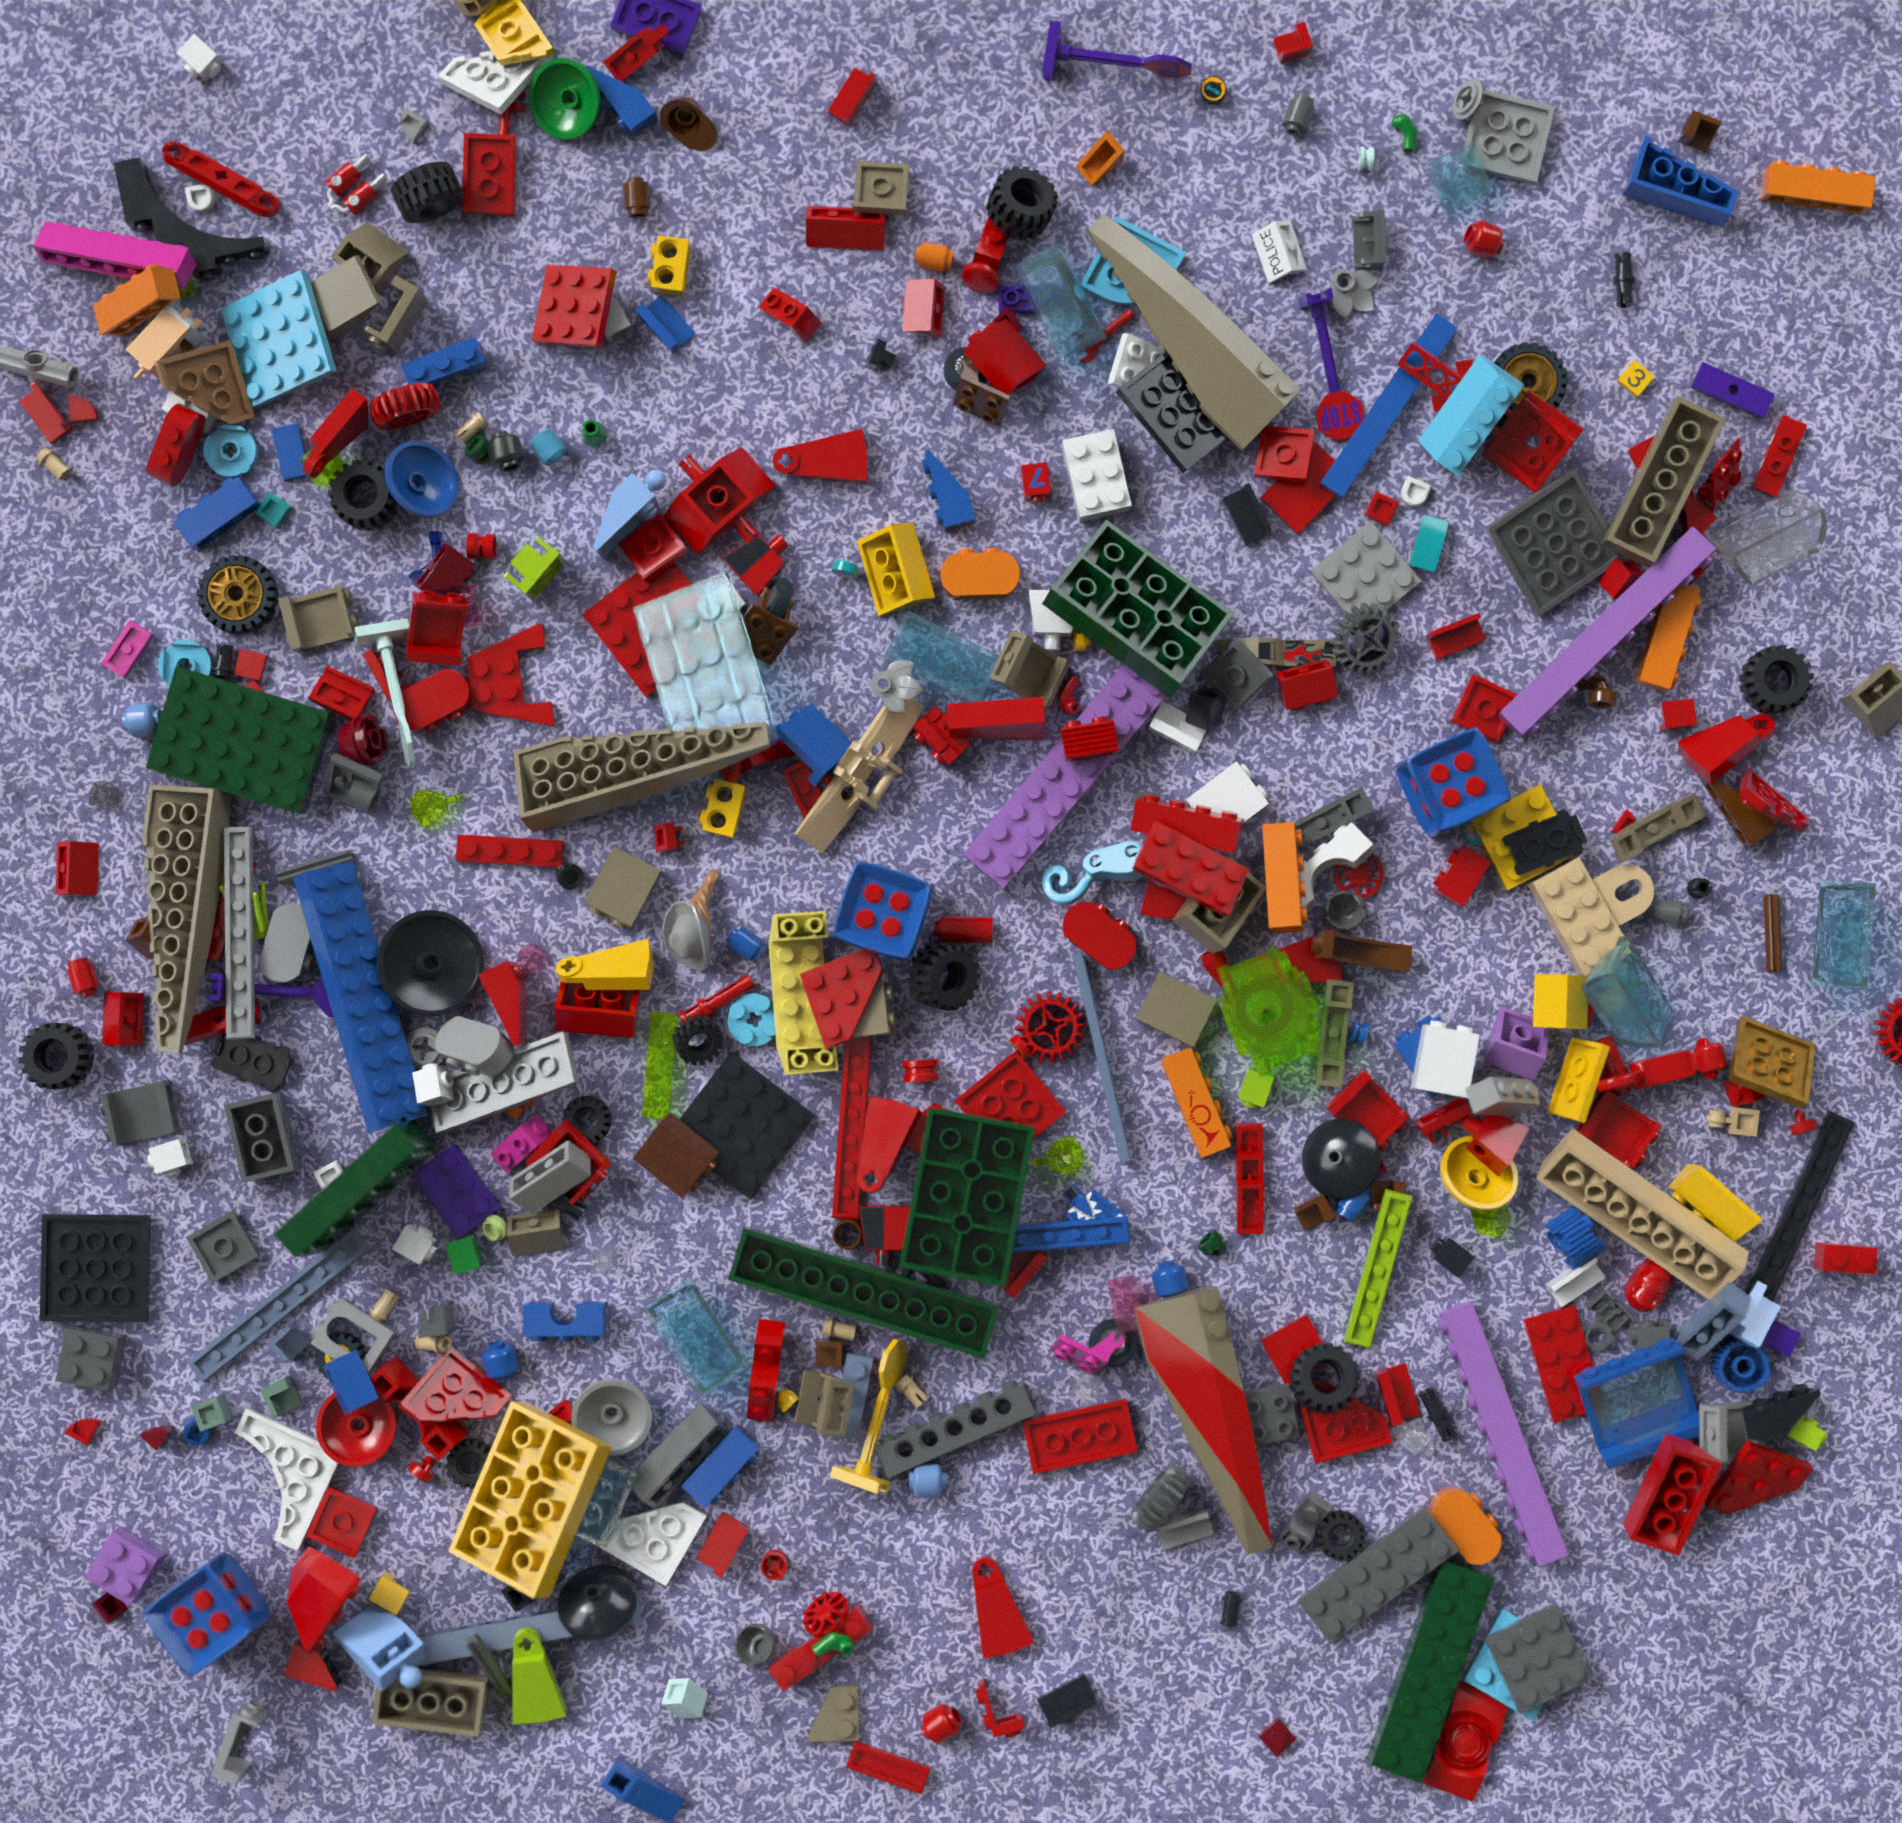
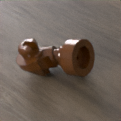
M1596 672L1588 681L1583 678L1576 685L1580 691L1594 690L1589 694L1590 707L1607 709L1616 706V693L1610 690L1606 678L1602 677L1599 673Z

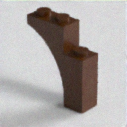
M1327 930L1318 932L1316 937L1313 936L1311 952L1315 953L1314 959L1407 973L1410 970L1413 946L1365 939Z

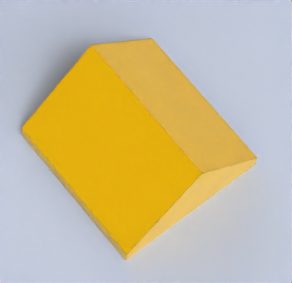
M1534 974L1532 1027L1587 1030L1589 976Z

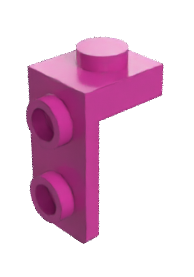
M537 1114L520 1125L491 1152V1156L506 1173H509L534 1149L539 1147L552 1131Z

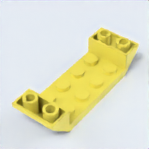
M826 911L774 914L772 918L769 956L776 1047L785 1075L838 1071L836 1046L830 1049L824 1047L800 977V973L824 964L822 939L828 938Z

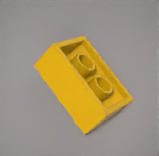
M913 522L891 524L857 541L878 616L914 607L935 598Z
M1687 1164L1667 1187L1673 1192L1671 1197L1683 1206L1687 1204L1693 1209L1692 1212L1707 1221L1734 1242L1762 1221L1758 1214L1700 1165Z

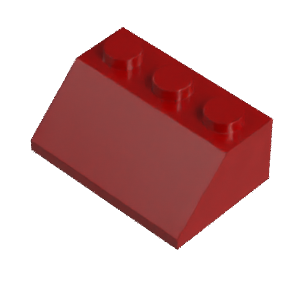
M561 981L554 1007L555 1031L635 1038L641 990H586L583 983H564Z

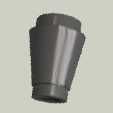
M1652 900L1651 905L1648 907L1647 916H1652L1674 926L1678 924L1684 925L1688 904H1683L1682 901Z

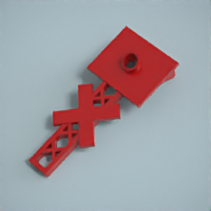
M1413 341L1397 365L1438 393L1431 396L1433 410L1438 412L1453 393L1451 385L1460 383L1473 365V359L1456 361L1457 371H1455ZM1413 350L1422 356L1423 366L1413 367L1406 362ZM1441 369L1444 372L1445 381L1434 382L1431 380L1430 370ZM1528 390L1514 411L1507 408L1504 412L1508 419L1501 428L1497 425L1494 426L1491 431L1496 435L1481 455L1536 493L1584 428L1531 390ZM1531 434L1537 435L1540 439V444L1529 446L1526 443V437Z

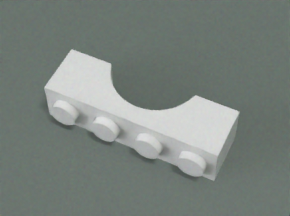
M1352 822L1348 826H1341L1334 833V838L1328 844H1321L1314 851L1315 856L1308 862L1304 861V871H1300V881H1305L1306 897H1302V907H1307V913L1316 905L1313 888L1317 877L1323 870L1337 864L1347 865L1356 869L1375 852L1373 843Z

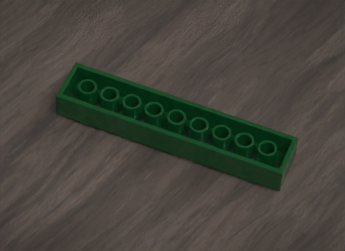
M748 1226L743 1228L728 1280L983 1359L985 1358L1000 1308V1304Z

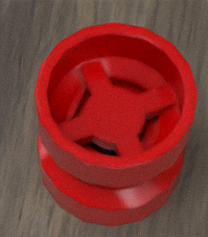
M468 533L466 540L467 558L477 559L478 557H484L486 560H495L497 550L496 534L479 536L477 533Z
M778 1549L768 1551L763 1556L760 1565L763 1576L772 1581L782 1578L787 1571L788 1557L783 1551Z

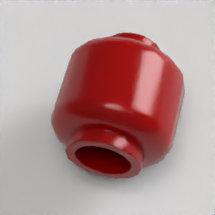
M1479 220L1475 224L1471 223L1463 237L1466 250L1483 259H1489L1495 253L1499 254L1505 242L1502 239L1501 228L1484 220Z
M943 1703L924 1713L921 1732L927 1740L930 1739L938 1745L959 1734L960 1726H962L961 1716L955 1707H950Z

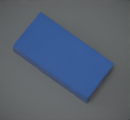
M296 423L272 429L283 480L290 481L307 477L308 475L302 471L307 457L299 424Z

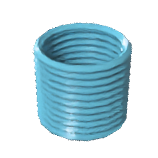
M552 428L540 432L529 444L545 466L556 462L567 450V447Z

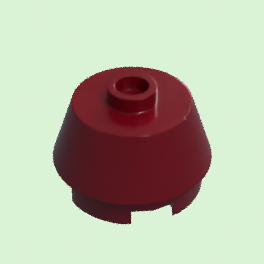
M361 714L340 727L338 746L343 757L369 767L384 761L382 754L383 751L388 750V738L385 728L380 729L377 724L378 717Z

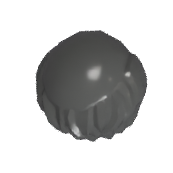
M1340 891L1335 893L1326 902L1323 912L1328 923L1333 928L1349 931L1351 928H1356L1364 922L1367 914V903L1361 896L1355 893Z
M761 1623L749 1624L742 1628L736 1637L735 1654L738 1660L749 1668L761 1667L766 1661L771 1659L775 1651L773 1634L769 1627Z

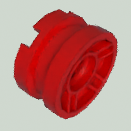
M938 1059L902 1061V1068L905 1069L903 1082L940 1080L939 1073L936 1071V1067L939 1066Z

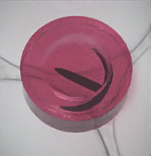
M528 944L520 949L518 962L524 969L534 971L543 966L545 953L538 945Z

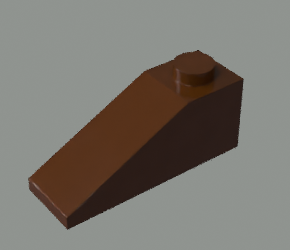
M1705 779L1701 781L1744 848L1754 845L1778 829L1774 824L1776 823L1775 819H1770L1755 807L1753 809L1748 808L1740 800L1741 796L1738 791L1719 780L1712 784Z

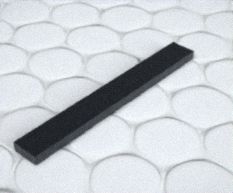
M1828 1111L1745 1292L1747 1295H1749L1756 1282L1759 1281L1767 1286L1763 1297L1774 1301L1855 1122L1832 1111Z

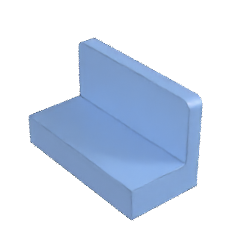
M1759 1281L1756 1282L1749 1293L1752 1299L1746 1318L1729 1332V1334L1757 1349L1761 1346L1780 1309L1778 1304L1763 1297L1767 1286Z

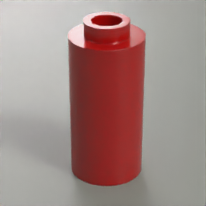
M940 916V921H934V937H939L941 942L992 943L993 917Z
M1612 1035L1595 1041L1610 1047L1601 1072L1602 1079L1629 1073ZM1632 1085L1608 1091L1615 1093L1619 1097L1632 1091L1630 1088Z

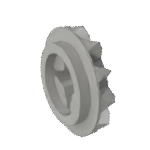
M1470 79L1459 88L1452 104V112L1455 118L1464 122L1466 119L1471 120L1474 114H1479V108L1481 105H1484L1483 99L1487 95L1484 91L1485 85L1477 79Z
M422 1027L415 1029L406 1037L415 1068L422 1070V1066L426 1064H440L444 1057L437 1050L427 1052L423 1060L422 1051L414 1048V1046L423 1045L427 1038L428 1046L436 1049L438 1031Z

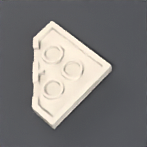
M492 51L480 53V57L466 60L464 56L454 58L438 75L441 84L501 115L531 82L538 68L549 60L548 57L501 66Z
M683 1501L615 1519L610 1522L597 1546L666 1586L707 1514Z

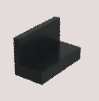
M1250 483L1245 484L1241 490L1222 499L1244 546L1269 536L1272 529Z
M1084 1673L1037 1697V1701L1050 1729L1098 1704L1096 1695Z

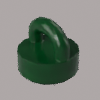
M483 435L475 436L467 444L465 455L476 464L486 463L490 460L487 449L489 441Z
M1214 1229L1203 1236L1198 1244V1250L1205 1256L1209 1254L1221 1256L1226 1252L1227 1246L1222 1241L1223 1236Z

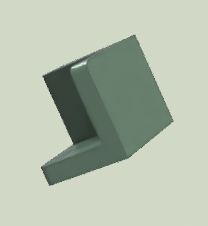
M290 1376L260 1390L273 1419L302 1405L301 1398Z
M224 1393L191 1406L200 1432L223 1424L233 1418Z

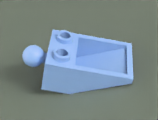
M655 469L648 472L645 484L632 473L613 491L593 548L602 559L644 520L649 521L658 513L657 507L659 503L651 492L661 490L666 485V476L662 471Z
M373 1603L332 1633L333 1637L381 1692L399 1678L401 1684L406 1688H415L420 1684L422 1674L415 1666L425 1659L424 1644L404 1622L386 1609Z

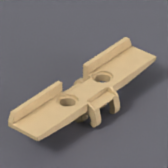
M915 698L905 700L904 713L892 712L884 705L858 743L852 742L832 771L835 776L794 834L823 854L863 801L877 810L879 807L877 802L897 774L901 775L903 773V770L891 760L903 744L925 706ZM880 742L882 744V748L879 751V753L876 756H874L871 752L872 747L874 744ZM886 766L889 767L869 797H867L866 794L869 792V788L865 785V781L875 768L882 771ZM847 786H851L852 791L847 799H842V790Z

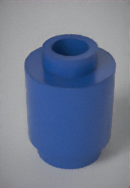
M743 926L739 930L734 927L726 939L730 943L727 947L746 961L751 960L754 963L767 946L762 943L761 938Z
M1368 1188L1357 1196L1340 1199L1337 1203L1339 1207L1336 1212L1354 1223L1357 1218L1360 1219L1373 1198L1369 1195L1371 1190Z

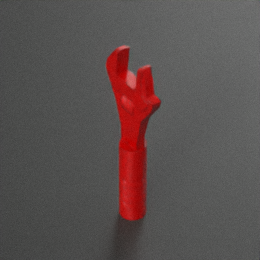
M1128 309L1099 333L1092 336L1078 337L1079 342L1075 345L1073 351L1083 347L1087 353V356L1079 361L1091 362L1101 344L1135 318L1132 311Z

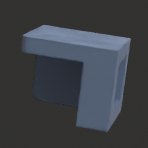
M294 1322L286 1326L268 1345L287 1363L299 1355L312 1341Z

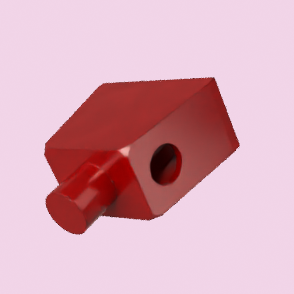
M1468 1114L1460 1125L1462 1129L1473 1135L1466 1146L1467 1150L1497 1176H1500L1509 1166L1530 1129L1505 1116L1486 1115L1482 1121H1479Z

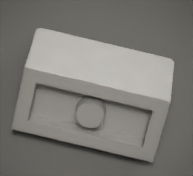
M1206 1507L1166 1519L1157 1528L1163 1550L1214 1535Z

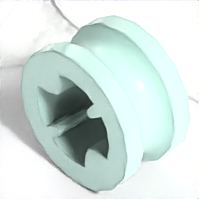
M1360 147L1358 170L1362 171L1364 168H1367L1368 171H1372L1374 147H1370L1368 150Z

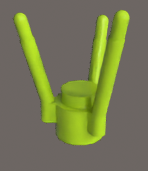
M263 881L260 882V901L258 893H253L256 913L254 917V940L266 937L269 928L265 882ZM220 885L219 889L225 899V887Z

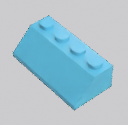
M1480 354L1418 441L1439 464L1459 476L1524 384Z

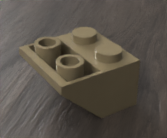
M366 222L345 236L331 258L337 265H340L353 256L359 255L376 293L380 295L410 252Z
M1891 661L1880 665L1841 698L1874 739L1878 738L1902 718V674Z

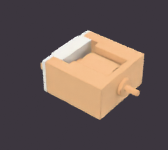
M166 305L125 349L139 361L138 365L141 369L133 376L136 380L145 372L149 375L152 373L159 379L154 361L198 349L206 341L203 338L204 336L196 330L202 321L197 317L192 322L194 319L191 316L187 317L192 312L186 307L179 314L172 307L170 308Z

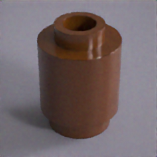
M642 177L628 178V182L623 184L624 209L627 211L628 217H646L649 215L648 210L651 209L649 183L645 182Z

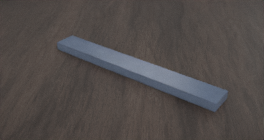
M1079 953L1072 955L1080 994L1119 1160L1121 1163L1128 1162L1131 1159L1116 1091L1084 955Z
M353 1228L187 1363L203 1383L206 1382L362 1257L371 1247L356 1228Z

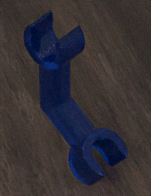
M440 531L429 532L432 559L442 546V533ZM430 562L421 570L412 571L409 578L412 579L417 574L422 575Z

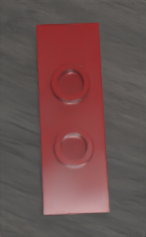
M1785 415L1780 417L1751 489L1773 498L1778 497L1807 424Z
M854 1741L846 1764L848 1769L921 1795L931 1768L930 1766L860 1741Z

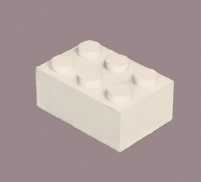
M1114 429L1062 440L1061 447L1078 521L1084 522L1130 511L1132 505Z

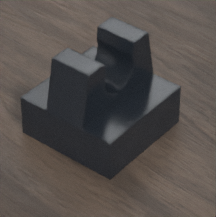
M877 338L873 343L865 364L866 368L875 371L879 364L888 368L893 365L896 355L885 350L886 341Z

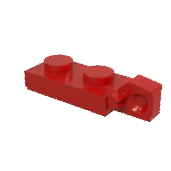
M665 23L658 26L654 31L649 26L645 30L639 31L605 59L603 63L615 79L623 82L660 52V49L664 47L661 40L670 34L671 31Z

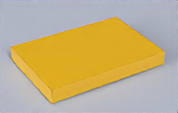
M1571 1038L1547 1113L1585 1123L1610 1048L1609 1046Z

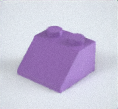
M1500 1006L1486 1045L1484 1063L1534 1080L1546 1059L1550 1028L1532 1027L1533 1017Z

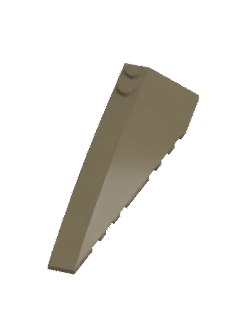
M1103 214L1086 231L1104 260H1108L1113 267V274L1117 280H1121L1128 290L1127 295L1131 302L1136 303L1142 313L1140 315L1163 351H1167L1172 358V365L1176 371H1180L1187 381L1186 386L1190 393L1195 394L1201 404L1199 406L1203 413L1242 451L1301 389L1229 317L1185 277L1126 229Z
M149 784L142 841L147 851V858H144V869L148 870L149 884L146 885V895L150 898V908L147 909L150 924V952L154 953V965H151V972L156 982L153 1002L157 1004L158 1015L155 1016L157 1051L179 1054L183 1052L210 949L220 894L219 886L221 885L224 867V828L229 827L233 794L214 788Z

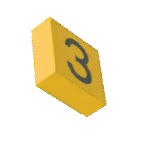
M1634 360L1616 382L1637 398L1655 376Z

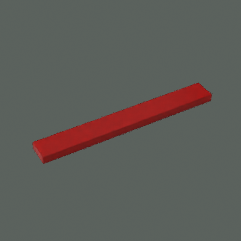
M872 1036L856 1038L844 1043L832 1218L859 1219L861 1188L857 1183V1176L859 1173L867 1111Z

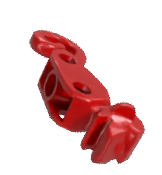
M1700 1038L1692 1053L1685 1049L1630 1063L1631 1073L1599 1079L1595 1092L1607 1091L1634 1084L1635 1089L1647 1088L1694 1076L1697 1070L1706 1078L1714 1079L1717 1077V1070L1727 1066L1724 1047L1720 1042L1710 1043L1707 1038Z

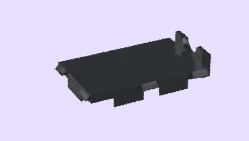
M1563 809L1556 812L1557 815L1540 822L1537 820L1528 823V827L1503 836L1504 845L1508 847L1515 866L1513 867L1516 874L1520 876L1542 866L1547 868L1554 865V862L1572 854L1574 856L1582 854L1583 847L1581 844L1587 842L1577 815L1570 817L1568 811Z
M226 1033L222 1034L223 1040H220L215 1054L216 1057L213 1058L211 1064L212 1068L238 1078L237 1080L246 1083L248 1081L266 1087L265 1090L272 1093L277 1090L278 1086H285L288 1070L294 1062V1059L289 1057L290 1048L283 1045L279 1047L262 1041V1038L256 1035L255 1039L228 1040L226 1039Z

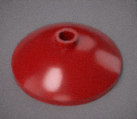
M332 1393L320 1407L316 1419V1435L322 1450L335 1462L351 1467L368 1465L380 1459L391 1447L397 1430L396 1415L391 1403H383L379 1398L345 1416L335 1393ZM358 1420H362L364 1422V1428L362 1430H359L356 1427V1422Z

